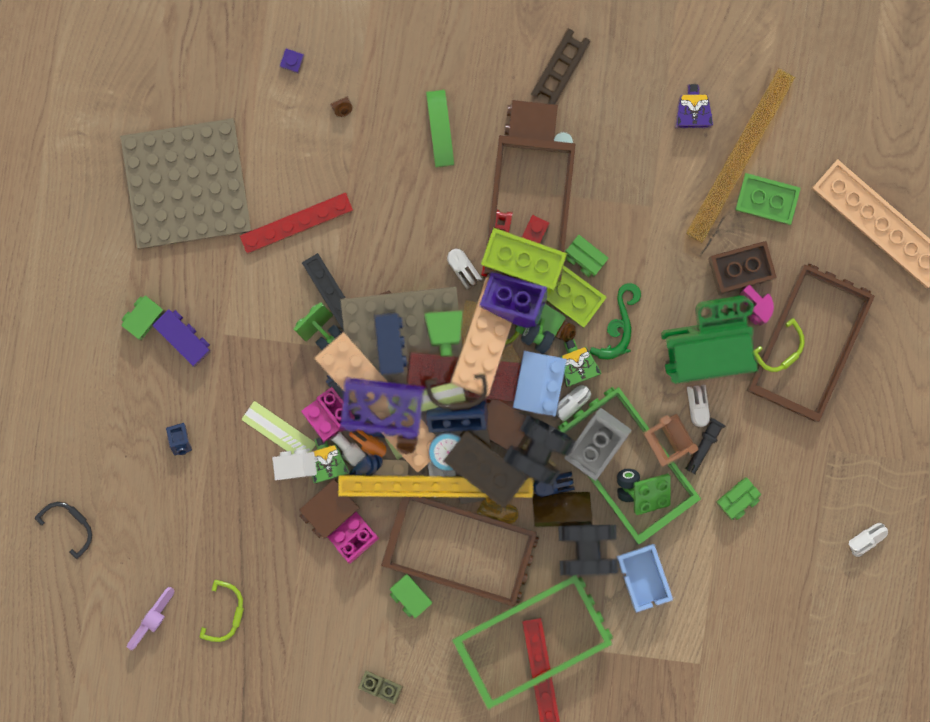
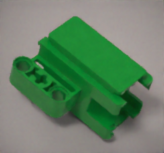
M734 296L702 301L695 308L697 325L662 331L661 339H666L670 362L665 364V370L673 383L677 384L758 371L757 361L754 360L753 327L747 325L746 317L753 312L754 305L748 297ZM742 302H748L746 309H739ZM726 305L728 308L725 309V312H722L721 309ZM710 308L708 315H701L702 309Z

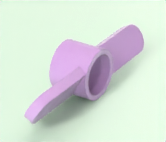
M166 588L155 605L144 617L140 627L128 642V649L133 650L148 629L154 633L162 623L165 616L161 612L174 595L173 588Z

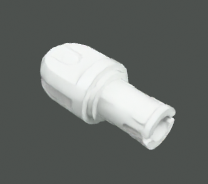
M338 432L331 438L342 450V457L351 466L355 467L366 456L356 443H350L341 432Z

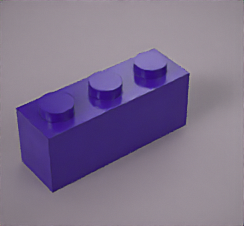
M168 309L152 326L192 366L196 367L211 352L208 348L210 344L203 337L199 339L195 335L197 331L190 324L186 326L181 321L183 317L176 310L172 312Z

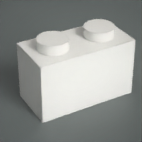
M306 449L294 450L295 454L287 451L280 452L278 457H272L275 480L317 475L314 452L306 453Z

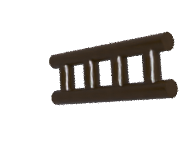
M569 28L531 93L536 98L540 93L549 97L550 99L547 104H556L591 42L587 38H584L582 43L572 38L574 31ZM567 44L578 49L573 59L563 54ZM558 60L569 65L564 75L553 70ZM549 76L559 81L554 92L544 87Z

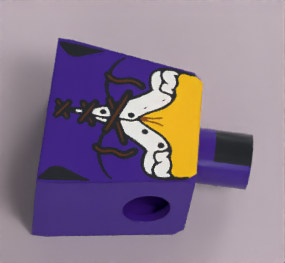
M689 84L688 95H681L679 98L675 128H711L713 120L708 95H699V85Z

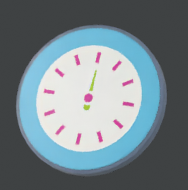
M442 433L432 440L429 446V458L435 467L443 471H453L443 460L461 438L454 433Z

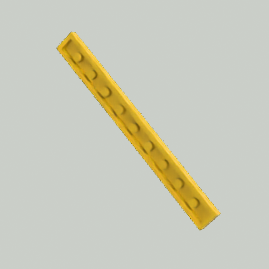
M339 475V496L488 497L462 476ZM528 477L514 497H533L532 477Z

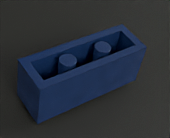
M398 313L374 315L380 374L404 372V367H407L406 355L402 356V348H405L404 336H400V329L403 328L402 317H398Z
M486 400L471 407V409L451 411V409L438 407L427 410L426 418L429 432L487 430L488 410Z

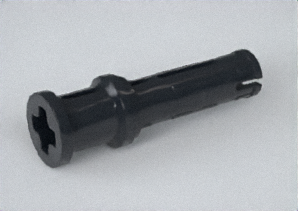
M710 418L711 422L706 431L702 432L703 438L698 445V451L693 454L688 465L685 467L686 470H691V473L695 475L712 444L717 443V437L722 428L726 427V425L713 418Z

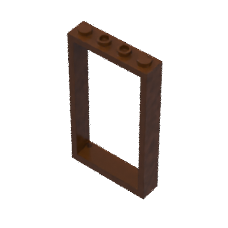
M499 135L487 245L496 223L503 149L505 146L568 153L558 250L564 252L576 143ZM487 267L484 270V274H487L488 277H490L491 272L516 278ZM562 269L557 282H561Z
M808 263V266L803 265L761 357L765 364L768 361L805 275H809L864 300L817 408L813 411L757 386L764 370L760 364L757 366L758 371L754 373L747 391L814 422H820L875 296L864 287L856 288L853 286V282L843 279V281L836 279L835 274L828 271L823 273L818 270L819 267Z
M402 497L381 566L515 607V603L519 604L522 592H519L521 584L525 585L527 580L526 567H530L533 560V555H530L532 547H537L539 537L536 536L537 532L427 498ZM409 501L420 502L529 536L511 597L506 598L391 562Z

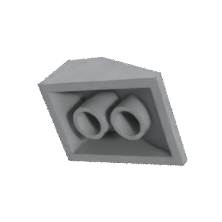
M600 408L577 439L570 455H566L564 459L596 481L632 430Z

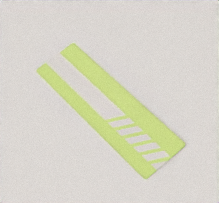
M451 383L431 388L434 398L443 404L465 401L463 388ZM425 389L422 411L438 408L430 400L427 389ZM398 396L393 397V402L401 406L400 403H397L400 398ZM412 398L408 406L415 413L417 399ZM388 403L389 412H390V415H391V414H393L397 409L393 408V407Z
M256 401L252 403L242 418L245 423L286 451H291V454H295L294 450L306 449V453L311 452L316 445L310 438Z

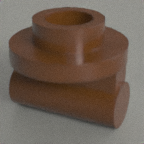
M348 96L330 104L335 115L338 117L349 115L353 109Z
M564 320L555 337L564 342L572 340L576 335L575 325Z
M398 436L397 450L406 455L413 453L416 449L418 438L409 439Z

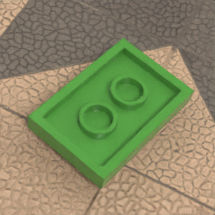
M745 173L735 211L791 225L801 188Z

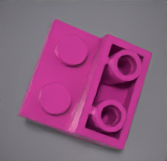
M750 285L739 293L741 296L748 297L754 305L753 312L748 316V319L754 325L758 324L761 326L771 318L774 304L769 294L761 297Z
M333 387L316 397L317 400L301 410V413L323 442H326L338 432L345 430V428L341 427L343 401ZM349 411L350 417L354 420V415Z
M355 512L328 536V539L345 560L351 564L372 546L379 537L363 518Z

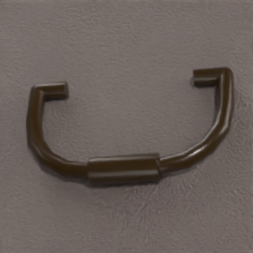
M484 373L474 374V379H482L483 393L480 398L473 402L464 401L443 404L437 401L433 396L430 385L437 384V379L425 381L427 394L430 400L440 408L451 409V411L471 409V407L484 401L487 395L486 375Z

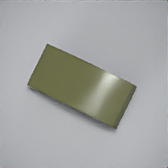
M365 671L358 689L396 704L404 686L372 672Z

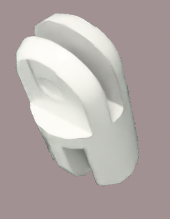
M453 249L448 253V263L467 290L470 286L460 271L463 272L472 286L476 284V281L467 267H469L479 282L482 280L462 250Z
M580 385L558 402L556 415L562 421L569 419L590 399L591 392L588 387Z
M697 385L693 388L689 386L687 387L692 423L697 427H704L710 421L706 385Z
M877 523L851 539L849 546L853 555L859 557L875 547L877 543L888 535V529L884 524Z

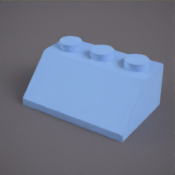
M524 351L513 408L556 416L567 359Z

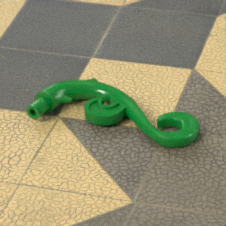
M626 283L618 290L617 300L622 320H611L607 326V333L611 337L620 336L621 333L617 329L619 327L622 328V339L613 348H611V345L605 349L591 347L590 354L598 356V359L611 360L631 352L627 347L631 340L632 328L622 297L625 291H630L633 294V298L626 302L627 305H634L640 301L641 290L633 283Z

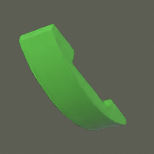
M445 90L426 92L435 167L454 165Z

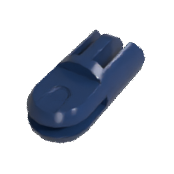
M366 455L350 471L349 476H372L382 466L383 459L379 455Z
M572 471L559 474L553 486L535 480L533 483L534 493L538 496H549L575 490V487L571 486L574 483L573 479L568 478L573 476Z

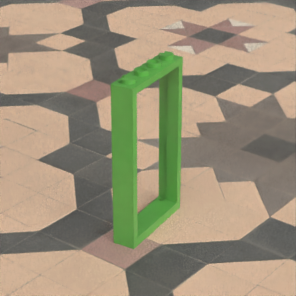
M611 387L604 392L605 397L599 401L596 398L588 404L590 407L584 412L581 409L573 415V421L570 423L565 421L557 427L560 431L566 433L617 396L644 433L649 430V427L619 387L616 389ZM663 448V450H664V452L666 453L667 457H669V454H668V453L666 452V450ZM674 461L667 464V466L690 496L639 534L599 480L595 481L589 477L638 545L701 500Z
M572 576L452 639L488 709L612 645L611 640L614 638L609 629H604L602 625L604 619L600 611L595 612L593 608L595 602L591 594L587 595L583 588L586 585L582 577ZM574 583L604 642L492 700L462 641Z

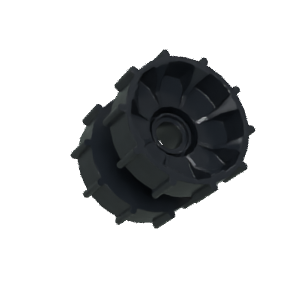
M527 415L519 430L532 438L526 450L511 445L503 460L525 475L541 483L553 486L560 471L548 463L551 455L556 451L569 456L576 441L554 426Z
M617 525L558 527L559 541H575L576 559L560 561V575L585 576L618 573V559H601V540L617 539Z

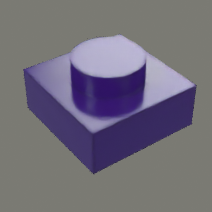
M286 48L280 68L298 73L304 54Z

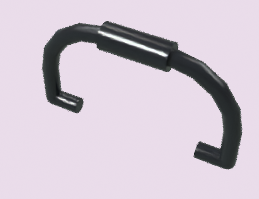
M53 502L48 504L35 516V520L41 526L45 523L41 517L52 507L59 506L69 510L68 512L87 529L88 537L85 545L78 553L73 549L69 551L74 558L78 559L88 549L92 541V530L87 519L74 506L71 507L67 503Z

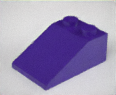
M491 272L479 306L517 326L524 328L536 327L547 300V287Z

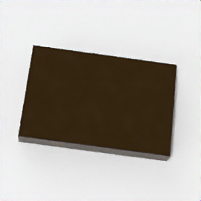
M567 492L549 496L533 494L534 527L592 525L590 492Z

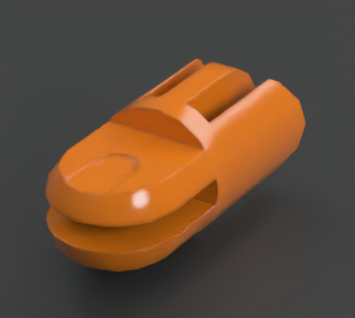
M357 429L355 432L366 439V442H364L352 432L349 433V436L362 446L361 450L366 454L379 455L381 458L385 456L386 445L377 437L369 436L362 430Z

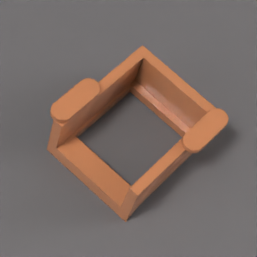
M677 414L671 417L668 415L660 419L659 424L644 432L662 467L680 458L687 452L693 454L698 451L697 445L691 440ZM660 428L663 429L675 451L669 457H667L654 434Z

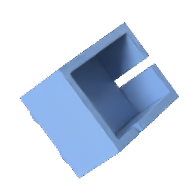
M654 544L616 556L621 573H626L623 579L635 612L653 607L651 601H654L655 605H659L673 600Z

